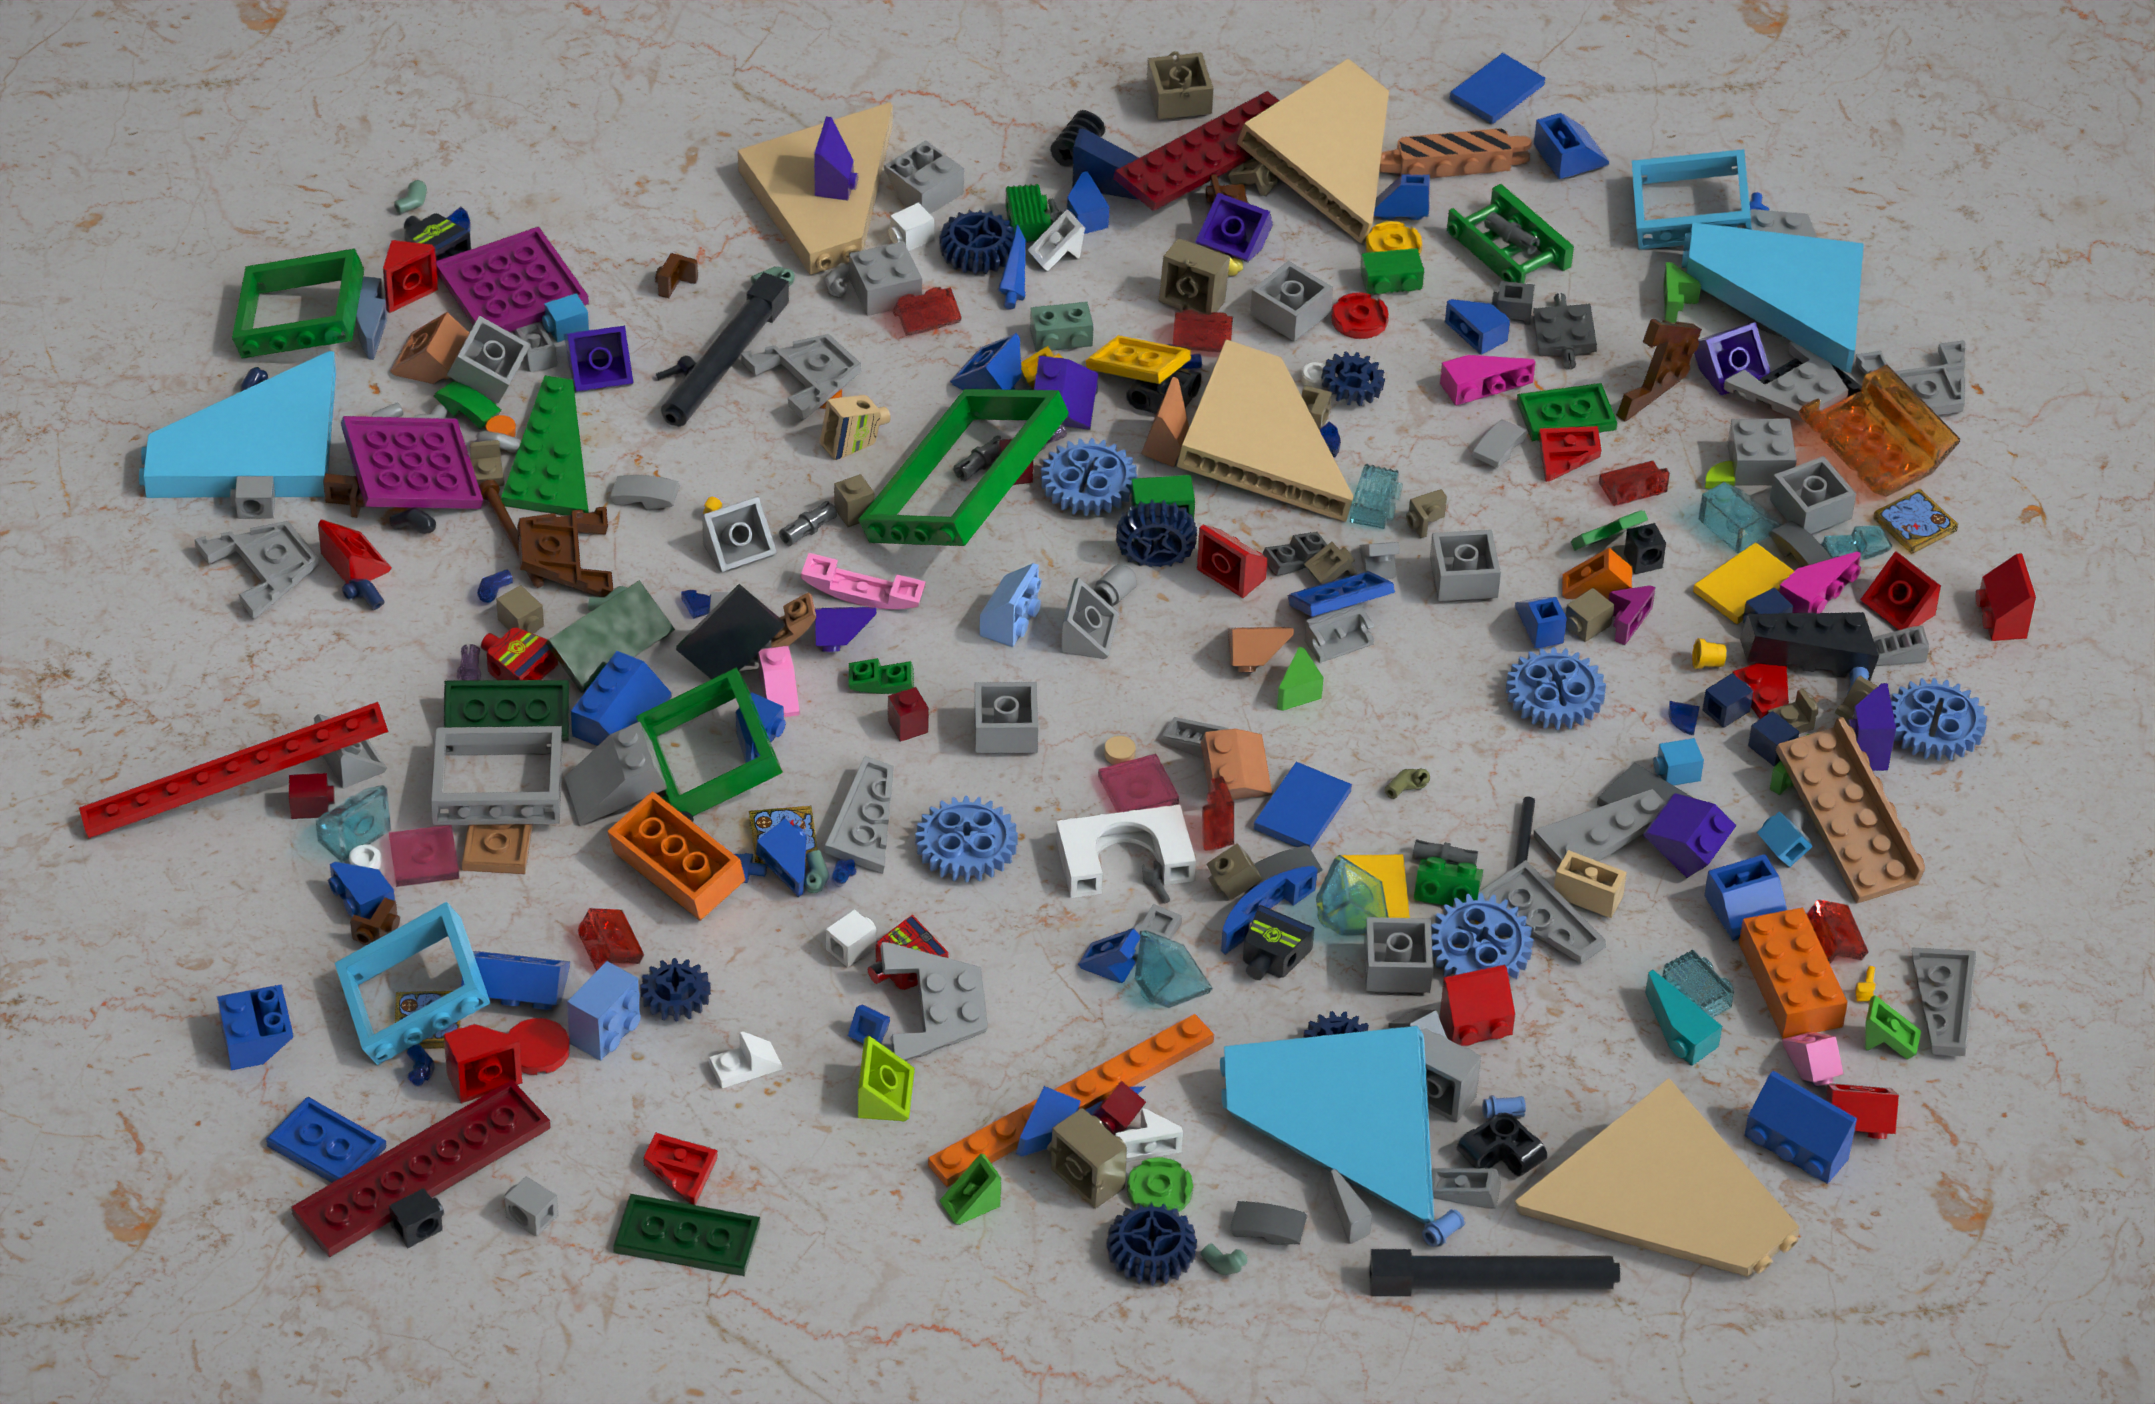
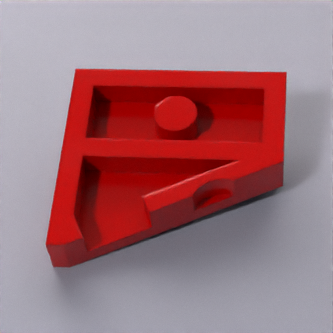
M1598 426L1540 428L1538 436L1545 482H1550L1601 456L1602 449Z
M1757 663L1732 672L1741 681L1746 682L1753 690L1751 708L1759 719L1766 716L1768 710L1789 704L1787 666Z

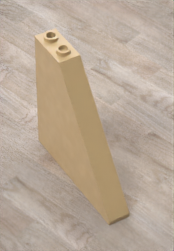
M1348 58L1245 122L1237 144L1359 243L1363 244L1374 218L1389 90Z
M891 102L833 120L854 160V173H858L856 190H851L848 201L815 196L814 153L824 123L738 150L739 173L810 275L834 268L839 263H849V253L862 251L865 248L893 127V105Z
M1226 339L1182 444L1177 467L1346 522L1354 496L1282 357Z
M1670 1078L1665 1080L1515 1200V1207L1520 1215L1746 1277L1754 1271L1760 1274L1767 1269L1773 1262L1771 1258L1780 1250L1786 1253L1798 1242L1796 1237L1799 1236L1800 1228Z

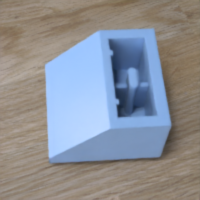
M1032 563L1003 577L980 614V636L1013 647L1019 636L1023 637L1025 635L1030 618L1037 616L1041 606V600L1038 599V592L1042 580L1038 578L1039 565Z

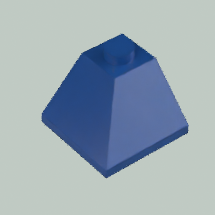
M1012 334L980 347L950 380L952 385L962 390H1015L1014 385L1022 377L1020 337L1018 334Z

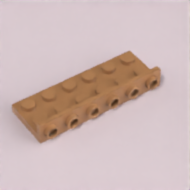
M1844 717L1837 718L1832 728L1777 745L1776 752L1857 904L1919 884L1925 870L1924 860L1919 853H1916L1908 830L1902 827L1894 804L1888 801L1880 778L1875 777L1867 754L1861 751L1856 741V734L1853 728L1847 725Z

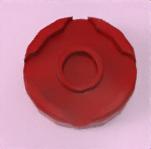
M1350 293L1340 297L1338 303L1333 305L1331 319L1335 329L1344 336L1354 339H1368L1378 336L1386 329L1389 312L1384 301L1379 298L1378 301L1371 298V294Z
M531 1018L519 1022L508 1033L518 1037L520 1041L522 1073L537 1075V1072L546 1071V1074L554 1072L564 1065L569 1057L570 1038L566 1029L555 1021L547 1018Z

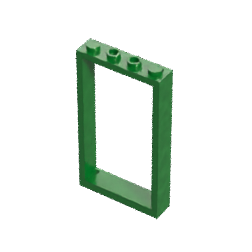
M964 389L858 519L869 543L965 546L1069 415L1059 390ZM973 420L1027 421L951 517L897 515Z

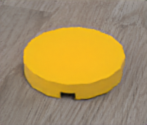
M1386 221L1372 227V231L1366 236V252L1418 248L1420 255L1422 252V236L1412 226L1410 229L1405 227L1402 222Z

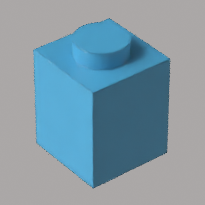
M577 293L544 303L545 316L542 317V323L546 332H551L557 343L565 340L564 334L589 330L588 311Z
M1695 738L1659 744L1657 757L1653 759L1656 775H1661L1663 780L1673 786L1701 781L1704 759Z
M1780 811L1775 816L1768 818L1764 822L1763 827L1757 831V834L1777 857L1789 867L1813 847L1792 821Z

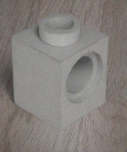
M237 476L236 489H231L230 502L231 507H236L238 519H274L275 489L273 476Z
M527 1176L517 1185L511 1186L505 1194L506 1218L536 1237L558 1217L557 1195Z

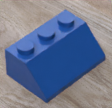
M616 651L571 710L572 736L598 746L610 734L637 723V715L670 700L672 693L644 661Z
M473 951L489 998L501 999V1004L508 1006H520V1001L533 1002V1008L552 1010V1005L562 1002L570 969V961ZM463 978L461 981V987L465 985Z
M1772 1071L1748 1114L1744 1136L1753 1143L1761 1145L1777 1154L1784 1161H1788L1803 1169L1810 1176L1828 1184L1849 1160L1857 1118L1777 1072Z

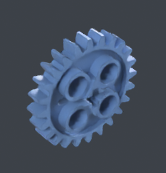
M1079 438L1078 445L1067 441L1066 449L1058 445L1056 453L1049 452V457L1043 460V468H1041V487L1045 489L1046 497L1052 496V504L1061 502L1062 510L1070 506L1072 507V514H1075L1080 509L1083 510L1084 516H1087L1090 510H1094L1095 514L1099 516L1100 509L1111 513L1112 505L1120 509L1122 508V501H1130L1131 479L1137 478V467L1132 465V457H1126V450L1116 452V444L1106 447V440H1103L1098 445L1095 444L1094 438H1091L1089 443L1085 444Z
M1552 647L1551 653H1546L1543 648H1540L1539 655L1529 651L1528 659L1520 656L1518 664H1512L1511 672L1507 674V701L1513 703V711L1522 710V719L1531 716V724L1533 725L1540 720L1543 721L1544 728H1547L1550 723H1554L1556 730H1559L1560 725L1565 723L1569 729H1572L1573 721L1582 726L1584 724V717L1592 720L1594 712H1600L1601 705L1604 704L1606 683H1603L1604 675L1598 674V665L1589 667L1590 658L1582 661L1579 660V652L1570 656L1568 655L1567 648L1563 650L1562 654L1557 653L1555 647Z
M1921 678L1919 686L1910 681L1908 689L1900 686L1898 694H1892L1891 704L1896 725L1894 741L1903 740L1902 749L1911 746L1913 748L1912 755L1917 754L1919 751L1924 752V759H1927L1930 754H1934L1937 761H1940L1941 755H1946L1949 760H1953L1954 753L1964 757L1965 750L1973 752L1975 745H1980L1982 737L1985 735L1987 716L1984 715L1985 707L1978 706V697L1970 698L1971 690L1961 692V684L1959 683L1952 688L1949 686V680H1945L1941 685L1938 684L1936 678L1932 679L1931 684H1927ZM1938 702H1943L1935 736L1931 737L1929 735Z
M968 796L964 797L963 802H958L955 797H952L950 805L941 800L940 809L931 806L929 807V815L922 814V823H917L915 845H917V854L922 855V863H930L931 872L940 868V877L943 878L948 873H951L952 881H956L960 875L964 876L965 882H969L970 876L975 875L978 881H982L983 873L992 878L994 877V868L1004 871V863L1011 864L1012 855H1016L1018 833H1016V823H1011V815H1003L1002 806L993 809V801L990 800L983 805L981 804V797H977L974 802H970Z
M1479 893L1478 900L1473 901L1470 894H1466L1465 903H1462L1458 898H1454L1453 908L1445 904L1443 914L1437 913L1435 924L1431 925L1432 955L1437 957L1436 968L1445 966L1443 976L1447 977L1451 974L1458 975L1506 965L1508 976L1518 979L1519 971L1526 970L1527 960L1531 959L1533 938L1530 937L1532 928L1525 926L1527 917H1517L1519 909L1517 906L1508 910L1507 899L1497 904L1496 895L1494 894L1489 901H1485L1483 893ZM1476 920L1479 921L1481 924L1474 925L1471 924L1469 921ZM1505 935L1509 939H1500L1497 936ZM1461 944L1464 945L1465 948H1456L1453 945ZM1490 959L1493 963H1484L1481 960Z

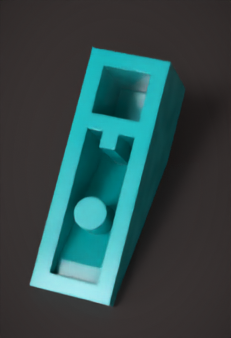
M1652 969L1648 972L1645 994L1666 1042L1676 1056L1683 1058L1693 1066L1719 1047L1723 1026Z

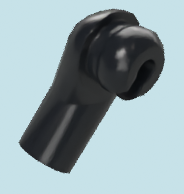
M417 508L409 509L390 517V524L395 530L409 526L424 534L431 533L436 528L435 519Z

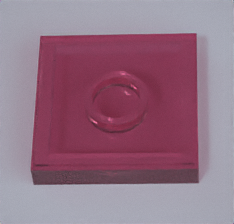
M1156 753L1098 769V777L1117 813L1179 804V795Z
M452 825L389 832L396 887L460 879Z

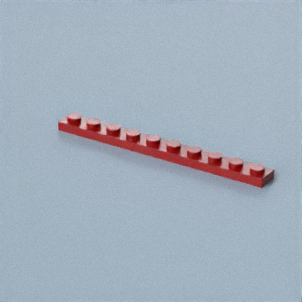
M379 702L372 703L79 807L85 832L88 838H92L387 733L389 731Z

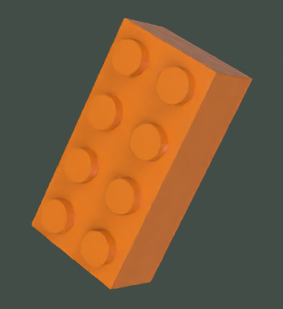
M654 791L607 831L613 852L700 921L746 880L741 861L737 856Z
M1804 908L1743 919L1739 945L1782 1039L1808 1032L1817 1033L1842 1028L1848 1002Z

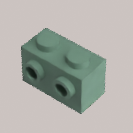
M1088 302L1030 307V331L1035 352L1047 346L1051 350L1093 346L1094 325Z

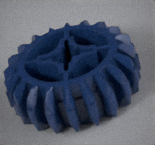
M969 209L967 214L958 212L957 217H949V221L943 224L941 235L939 236L941 255L945 258L947 264L953 265V269L961 268L963 273L973 271L974 275L977 272H983L987 275L989 270L997 272L999 267H1005L1015 236L1014 228L1011 227L1009 220H1003L1002 215L994 216L992 211L983 213L981 209L979 212H972Z
M1151 499L1149 504L1140 501L1138 507L1130 506L1128 512L1122 513V517L1116 526V542L1118 543L1121 555H1125L1128 562L1137 561L1139 566L1144 564L1149 567H1162L1165 565L1172 567L1174 562L1183 563L1185 557H1191V552L1195 549L1197 543V527L1192 514H1188L1185 507L1178 508L1176 502L1168 505L1165 500L1161 503H1155Z
M1151 1201L1148 1207L1143 1208L1137 1203L1135 1211L1125 1208L1123 1216L1116 1215L1114 1224H1111L1108 1229L1106 1248L1109 1252L1110 1263H1115L1116 1272L1124 1271L1126 1280L1136 1277L1138 1284L1143 1280H1148L1153 1287L1156 1280H1161L1166 1285L1169 1277L1178 1280L1181 1272L1188 1271L1190 1263H1193L1195 1259L1197 1239L1193 1225L1189 1224L1187 1215L1179 1216L1177 1208L1168 1211L1165 1203L1160 1208L1154 1207ZM1150 1239H1152V1244H1153L1154 1248H1151V1241H1150Z

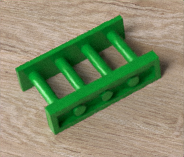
M1502 184L1492 188L1489 206L1465 218L1454 208L1449 209L1447 232L1495 272L1503 281L1525 283L1526 274L1549 262L1554 263L1562 271L1572 267L1574 245ZM1491 212H1496L1507 221L1518 223L1521 225L1522 230L1537 237L1540 240L1539 245L1534 243L1532 245L1537 247V250L1542 254L1519 265L1511 257L1522 252L1521 248L1510 244L1500 249L1492 241L1501 236L1491 230L1482 233L1474 225L1486 220Z

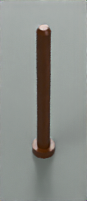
M486 480L479 485L484 500H488L519 558L518 531L498 495L500 487L495 480ZM527 572L535 587L540 588L544 585L543 577Z

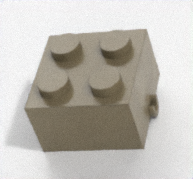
M1173 51L1169 56L1148 58L1147 86L1158 120L1212 114L1214 88L1202 52L1180 55L1179 52Z
M1178 238L1163 256L1159 302L1180 309V313L1183 315L1191 313L1211 320L1225 303L1230 256Z
M1081 1108L1052 1128V1141L1047 1146V1150L1052 1152L1051 1170L1096 1209L1125 1188L1127 1147L1119 1136H1114L1103 1126L1099 1118L1091 1116L1086 1110Z

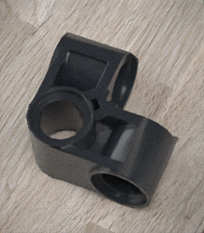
M1180 367L1160 384L1136 379L1127 391L1126 399L1132 407L1156 414L1172 377H1175L1179 380L1184 407L1186 408L1199 392L1202 375L1199 372Z
M1508 1113L1496 1114L1476 1129L1467 1132L1457 1145V1151L1473 1167L1492 1168L1497 1162L1502 1160L1508 1169L1519 1177L1547 1159L1546 1148L1540 1139L1531 1134L1515 1116Z

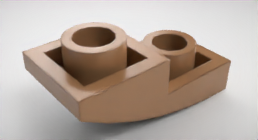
M809 592L783 606L785 615L780 617V619L784 621L785 626L771 639L772 648L791 645L807 631L816 619L813 598Z

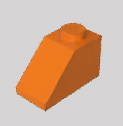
M1607 548L1563 573L1562 596L1566 599H1576L1594 588L1606 599H1609V594L1612 591L1632 588V566L1611 548Z

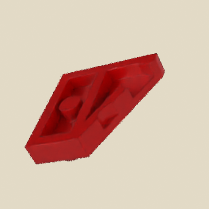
M655 1132L643 1157L644 1166L691 1205H696L718 1159V1150Z

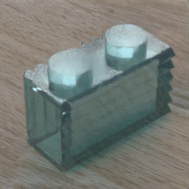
M1364 465L1351 504V523L1385 529L1387 521H1393L1396 511V503H1393V501L1400 500L1403 483L1398 482L1399 472L1397 470L1393 471L1391 468L1387 470L1385 467Z
M1692 949L1690 952H1686L1685 955H1681L1679 958L1677 957L1675 960H1671L1670 963L1664 965L1662 977L1712 1018L1732 1008L1734 988L1727 978H1721L1714 971L1713 965L1708 958H1701Z

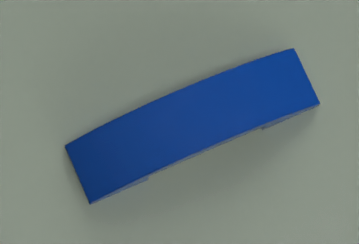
M1306 866L1285 871L1263 881L1246 893L1233 907L1224 923L1221 952L1227 954L1245 941L1249 931V924L1253 921L1260 905L1271 909L1285 899L1294 906L1316 890L1318 869L1314 866Z

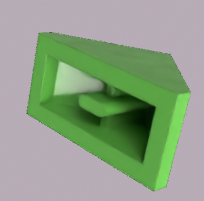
M1298 648L1278 688V710L1284 711L1322 699L1324 677L1305 648Z
M980 1154L939 1201L955 1224L965 1223L1001 1206V1176L986 1155Z

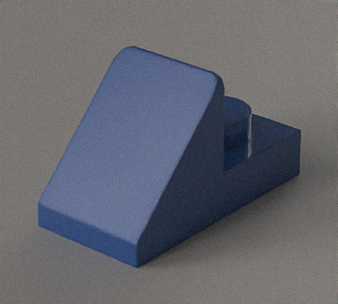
M1132 928L1094 941L1089 945L1078 965L1083 970L1118 983H1123L1135 965V960L1132 957L1136 952L1134 948L1141 936Z

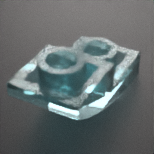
M1855 526L1851 535L1825 536L1821 543L1832 558L1858 551L1861 553L1860 561L1886 553L1892 548V544L1881 526Z

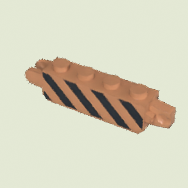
M1501 128L1401 137L1397 141V149L1381 153L1379 171L1380 173H1399L1400 176L1402 174L1430 175V178L1511 171V165L1527 164L1529 162L1530 153L1528 149L1532 146V140L1526 136H1508V132Z

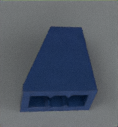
M1080 128L1073 147L1072 188L1082 172L1088 171L1101 194L1138 200L1113 178L1117 169L1133 162L1139 157L1086 129Z

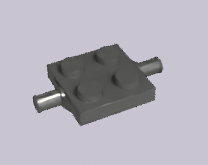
M1559 293L1554 296L1555 307L1533 308L1539 356L1555 355L1563 357L1564 368L1569 369L1570 361L1571 369L1576 367L1575 355L1597 352L1591 304L1567 305L1566 295L1561 293L1560 301Z

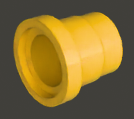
M1702 638L1695 640L1692 650V664L1694 668L1702 669L1704 666H1724L1726 661V646L1724 644L1706 642Z

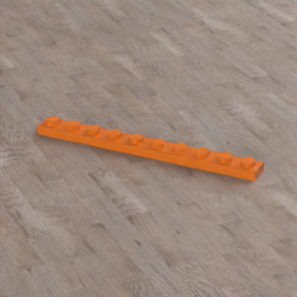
M1193 1014L1054 1090L1080 1100L1079 1109L1083 1108L1086 1110L1102 1101L1119 1082L1123 1081L1128 1087H1133L1214 1043V1033L1196 1014ZM1038 1098L928 1157V1166L943 1184L948 1187L959 1179L980 1154H985L988 1160L993 1163L1017 1150L1019 1138Z

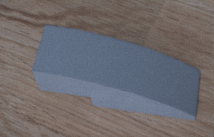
M363 276L356 316L357 332L367 358L374 360L387 323L386 299L382 297L381 278Z

